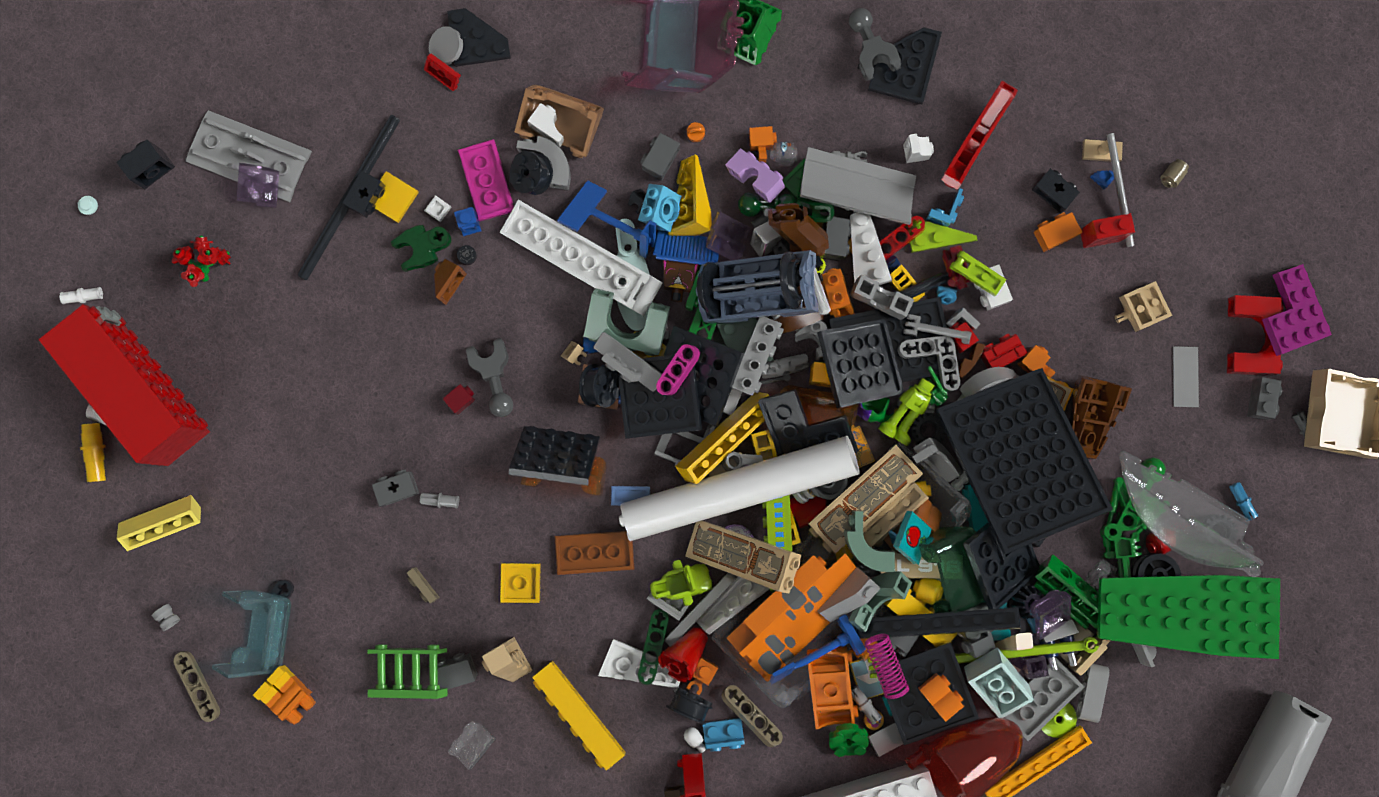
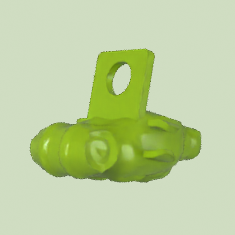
M680 560L673 562L672 571L667 572L660 580L653 581L650 584V590L655 599L662 597L670 600L683 599L685 606L693 603L692 596L712 590V580L705 564L686 565L683 567Z

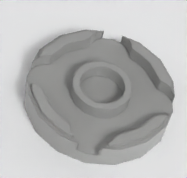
M451 27L437 29L429 41V53H432L447 65L452 64L451 62L456 61L462 53L463 40L460 38V33Z

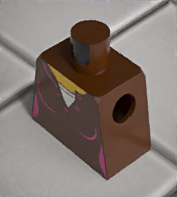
M663 260L664 289L672 291L671 301L682 302L683 292H691L699 264Z

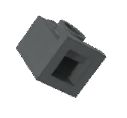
M983 632L973 639L962 638L963 643L961 645L964 652L974 658H978L996 648L991 632Z

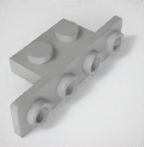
M603 332L594 345V349L604 355L601 360L606 363L605 366L612 371H618L621 374V378L627 382L639 381L651 391H656V384L662 373L606 332Z

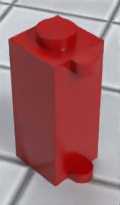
M702 753L682 755V759L677 761V766L683 767L685 794L680 797H706Z

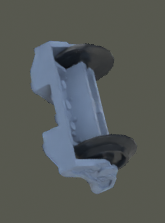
M811 250L793 253L785 252L778 255L702 264L698 273L696 295L703 321L709 324L749 321V318L774 315L790 317L818 312V301L814 287L816 253ZM803 299H804L806 308H802V300H803Z

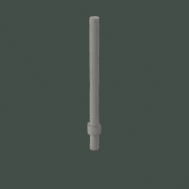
M1114 133L1106 134L1121 215L1129 214ZM1132 234L1125 238L1127 247L1134 246Z

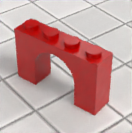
M1234 295L1228 298V317L1256 320L1265 331V343L1257 353L1234 352L1227 354V373L1268 376L1281 374L1283 368L1281 355L1276 356L1262 319L1283 312L1282 297Z

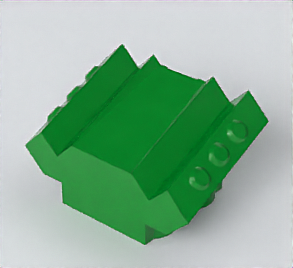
M734 0L721 27L723 33L720 38L719 49L751 64L757 65L761 63L762 54L766 52L768 43L776 31V25L781 21L782 10L760 0Z

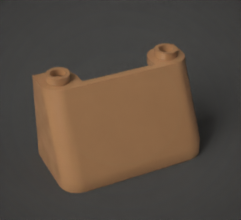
M532 85L526 88L514 132L520 134L519 136L524 139H530L535 136L543 137L528 126V120L540 103L544 106L549 105L556 111L557 120L555 127L564 138L562 145L569 147L570 151L573 152V156L578 158L586 157L602 118L604 108L540 85Z

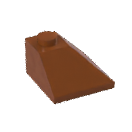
M444 259L443 262L440 261L437 264L434 279L436 298L447 305L467 273L460 266Z

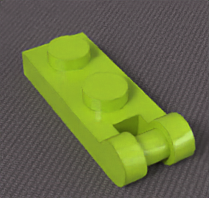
M960 251L957 255V260L950 265V269L961 274L995 297L1007 279L966 252ZM964 262L969 264L967 269L962 266Z

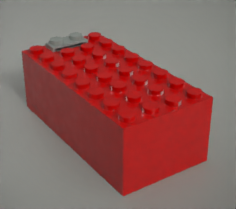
M82 304L42 336L39 341L136 463L169 466L210 433L207 429V422L195 414V407L183 399L185 397L183 392L178 388L175 389L171 384L173 382L171 377L166 373L163 374L160 370L161 365L155 359L150 358L148 355L150 353L143 344L140 345L138 343V336L132 330L126 328V321L115 310L110 311L106 307L97 306L95 308L94 306L90 307Z

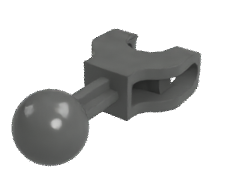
M857 8L849 16V25L852 30L859 32L863 38L859 68L864 79L868 81L874 78L873 66L877 63L887 64L891 71L900 69L901 60L896 47L889 42L883 41L880 35L874 37L870 28L873 22L872 14L865 8Z
M500 337L493 341L494 352L492 356L481 358L474 346L467 347L466 354L469 365L476 372L482 374L483 380L489 381L493 395L489 401V410L497 417H505L513 410V400L503 392L500 378L504 377L503 369L509 359L505 343Z

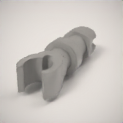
M840 151L831 152L833 154H837L840 156L867 162V160L860 159V157H867L868 153L866 152H858L854 154H851V152L847 151V153H840Z

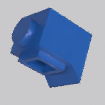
M473 207L454 212L458 228L462 231L463 236L481 231L478 217Z

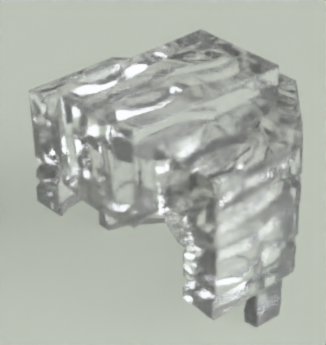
M1102 559L1088 572L1086 581L1099 592V578H1115L1114 573L1117 572V568Z

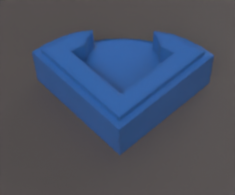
M1110 170L1097 171L1090 178L1103 189H1106L1114 180V174Z

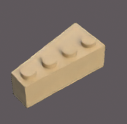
M515 637L482 656L484 659L482 664L487 672L490 671L492 675L511 682L533 671Z

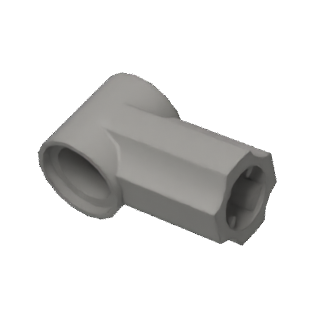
M731 452L723 459L722 467L728 472L761 462L763 458L762 455ZM729 458L736 461V467L729 464Z

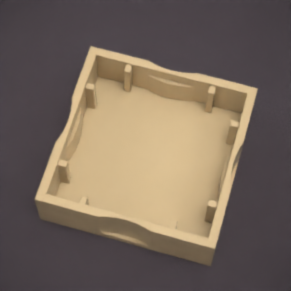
M1332 369L1313 370L1304 447L1367 459H1379V379L1362 378L1352 373Z

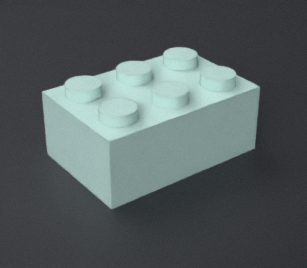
M998 647L964 667L968 683L1000 719L1034 701L1029 684Z

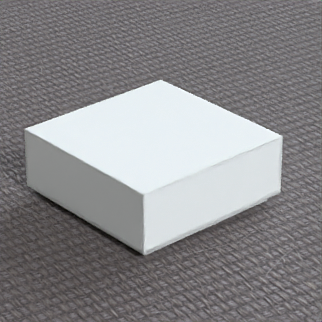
M435 195L424 211L441 222L452 207Z

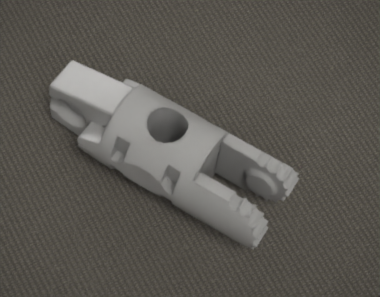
M801 354L766 363L769 365L766 375L761 374L762 378H773L807 370L809 367L808 356Z

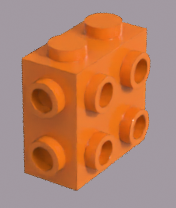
M833 268L827 270L826 273L822 274L823 281L820 282L831 309L830 315H834L836 318L854 314L841 269Z

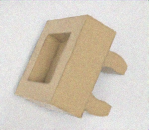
M571 341L561 357L572 364L580 365L581 363L577 361V357L579 355L586 357L587 354L582 351L583 347Z

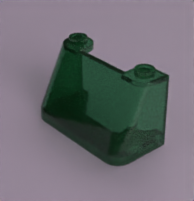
M941 527L919 544L922 558L928 563H937L945 599H939L935 602V613L966 611L985 602L963 545L967 539L976 533L971 527Z

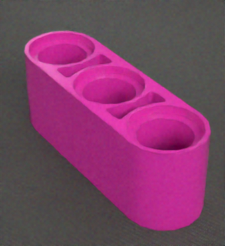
M683 345L679 348L657 381L656 388L660 394L673 395L677 392L700 357L697 347ZM688 349L693 351L690 359H687L685 356ZM677 365H680L682 372L677 376L674 369ZM669 381L671 388L666 392L664 390V383Z

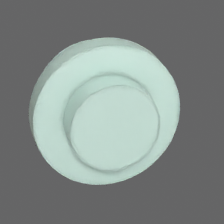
M84 196L78 202L79 211L85 215L95 213L98 208L96 199L91 196Z

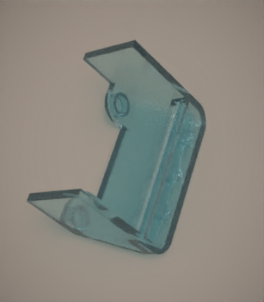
M253 590L223 592L222 596L240 604L245 610H252L247 646L239 647L232 653L231 663L214 664L212 669L226 678L273 673L283 664L291 610L290 600L282 595Z

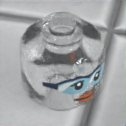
M776 142L774 148H770V159H774L776 166L790 167L794 162H797V147H794L792 142Z

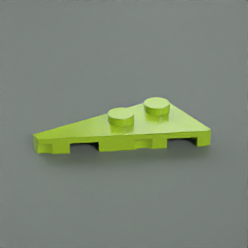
M914 221L913 227L910 230L908 229V226L906 227L910 236L913 235L911 233L912 229L921 228V222L917 223L916 221ZM925 221V230L909 243L911 253L976 242L978 239L977 235Z

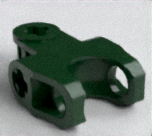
M418 225L404 231L400 236L392 240L391 244L395 249L404 246H411L413 248L412 257L401 265L402 270L408 272L436 263L438 261L436 252L447 248L451 244L452 238L449 232L442 227H435L426 231L424 225ZM440 234L442 235V241L438 240Z

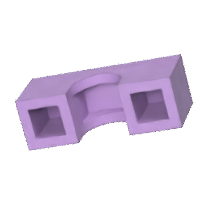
M740 148L726 163L729 173L742 183L752 176H757L758 178L752 186L756 194L768 203H771L785 188L782 175L777 171H771L765 162L757 161L750 151L746 153Z

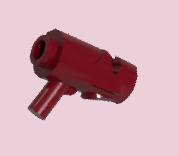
M961 245L942 251L943 261L950 277L948 285L953 286V288L957 287L958 290L969 287L968 283L971 282L961 274L950 269L952 262L957 260L958 253L963 251ZM964 262L962 266L967 269V263Z

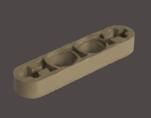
M188 651L176 654L173 661L201 719L205 722L216 720L220 715V708L194 656ZM182 657H187V658H188V660L186 661V664H185V663H183V664L180 663V660H182ZM187 667H193V669L184 672V669H187ZM191 672L197 675L195 683H191L188 680V675ZM199 690H204L206 692V698L204 700H199L197 698V692ZM210 701V703L207 704V706H201V704ZM208 709H209V710H211V709L214 710V713H212V716H211V715H209V716L206 715V712H208Z
M730 685L722 691V700L765 745L775 747L782 742L783 736L781 731L737 686ZM733 691V692H734L733 698L730 699V698H729V695H730L729 692ZM737 700H742L737 705H735V703L738 702ZM742 704H746L749 707L748 714H744L741 711ZM756 718L761 719L763 722L761 729L755 726ZM772 734L775 735L774 741L770 740Z

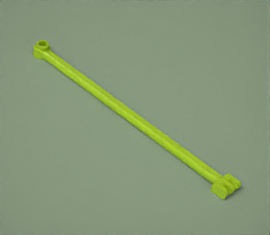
M1089 636L1085 637L1082 641L1035 645L1032 649L999 650L1008 659L1083 650L1088 653H1094L1098 650L1099 646L1094 645L1092 649H1089V642L1098 643L1095 638ZM966 653L955 654L958 664L970 663L978 659ZM874 665L868 666L869 670H876L873 668ZM877 673L869 674L870 678H879Z

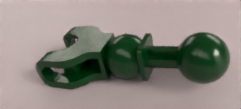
M748 192L743 194L738 201L739 211L747 217H753L760 211H764L765 208L776 209L777 205L788 203L799 204L800 209H803V206L807 207L808 216L815 222H829L834 216V205L803 198L799 194L798 198L792 194H784L781 197L778 194L775 200L768 203L757 194ZM829 212L827 216H823L820 213Z

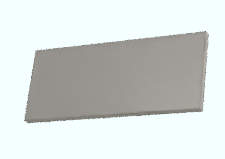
M1173 346V407H1199L1198 347Z

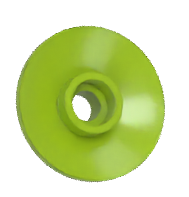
M1067 703L1041 730L1053 738H1061L1073 730L1077 722L1073 706ZM1057 716L1062 717V721L1059 723L1056 722Z

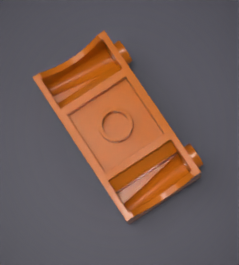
M847 646L837 647L808 664L816 729L832 724H855V717H859L858 705H854L852 700L849 673L852 652L847 650ZM809 649V650H807V655L810 654V653H812L813 651H815V650H817V649Z

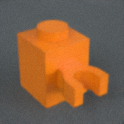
M772 126L749 128L750 151H758L759 162L763 161L766 163V150H773L774 144H777L776 132H773Z
M1035 345L1031 347L1027 354L1017 363L1027 373L1043 368L1045 374L1050 378L1056 373L1046 365L1051 357L1042 346Z
M701 656L693 676L695 679L691 680L686 688L690 690L691 686L696 684L699 687L696 694L700 695L702 684L705 683L709 686L718 670V666Z

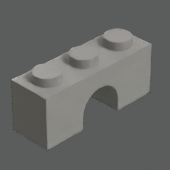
M864 275L856 279L849 296L900 320L907 317L914 299L898 291H887L878 286L879 282Z

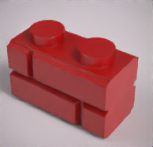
M1008 333L999 338L1000 343L996 345L990 343L984 347V352H982L980 357L987 369L1004 367L1027 354L1017 334L1010 336Z

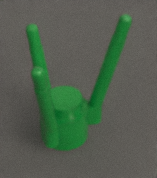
M929 366L928 370L937 385L930 392L932 395L930 396L929 404L931 406L933 404L940 406L948 399V395L932 367ZM929 377L925 378L927 381L934 384Z

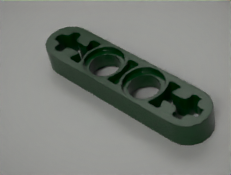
M662 609L655 610L650 619L638 671V681L642 685L652 684L656 677L659 664L658 657L662 651L669 620L668 613ZM662 614V618L665 621H661L659 628H651L652 625L656 627L657 619L654 616ZM653 632H657L661 636V640L657 643L650 640V634ZM653 651L656 654L657 658L654 662L646 660L645 655L647 652ZM643 663L648 666H655L654 669L650 668L649 675L652 678H649L647 681H644V677L641 676V673L644 674L647 666L643 667Z

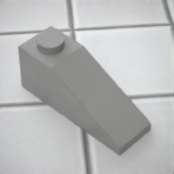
M857 567L822 605L818 612L829 622H832L868 603L880 590V587Z

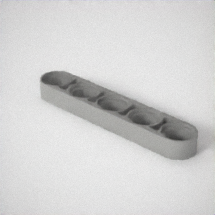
M727 573L664 641L669 646L675 643L734 582L736 577L731 573Z

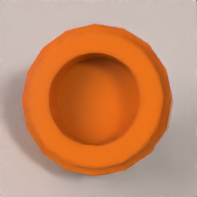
M697 122L691 123L686 132L688 139L692 142L703 140L705 137L704 126Z

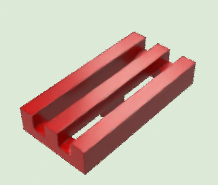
M432 53L429 54L424 70L450 90H456L459 83L458 79L461 75Z

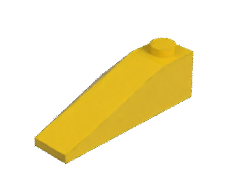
M695 154L682 160L676 182L679 184L677 194L682 197L679 203V216L673 223L671 232H668L671 236H698L712 230L711 209L699 158Z

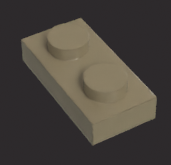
M417 567L407 572L409 582L412 586L419 588L421 591L419 594L425 602L429 601L431 604L440 598Z

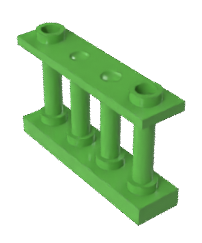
M387 644L375 645L374 649H368V654H377L378 682L376 688L368 689V697L420 699L446 697L447 688H440V685H438L437 654L447 652V648H439L437 644L427 645V648H387ZM385 654H395V684L393 687H388V684H386ZM403 654H412V685L410 687H405V684H403ZM420 654H429L430 685H428V688H422V684H420Z

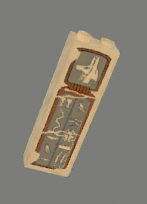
M895 445L808 524L811 527L809 532L815 538L820 537L824 542L822 546L829 553L833 552L835 554L846 544L844 530H852L848 523L852 510L863 511L864 528L923 473Z
M706 521L696 522L685 555L701 563L788 594L794 585V577L800 566L801 555Z

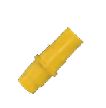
M100 423L81 425L82 447H80V450H83L87 482L106 480L104 468V448L106 447L103 445Z

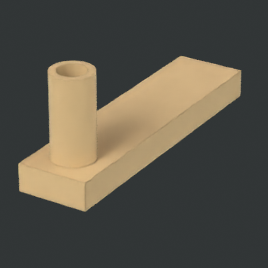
M915 482L863 528L864 539L872 549L883 545V539L889 534L888 532L890 530L893 531L902 523L906 511L914 512L929 498Z

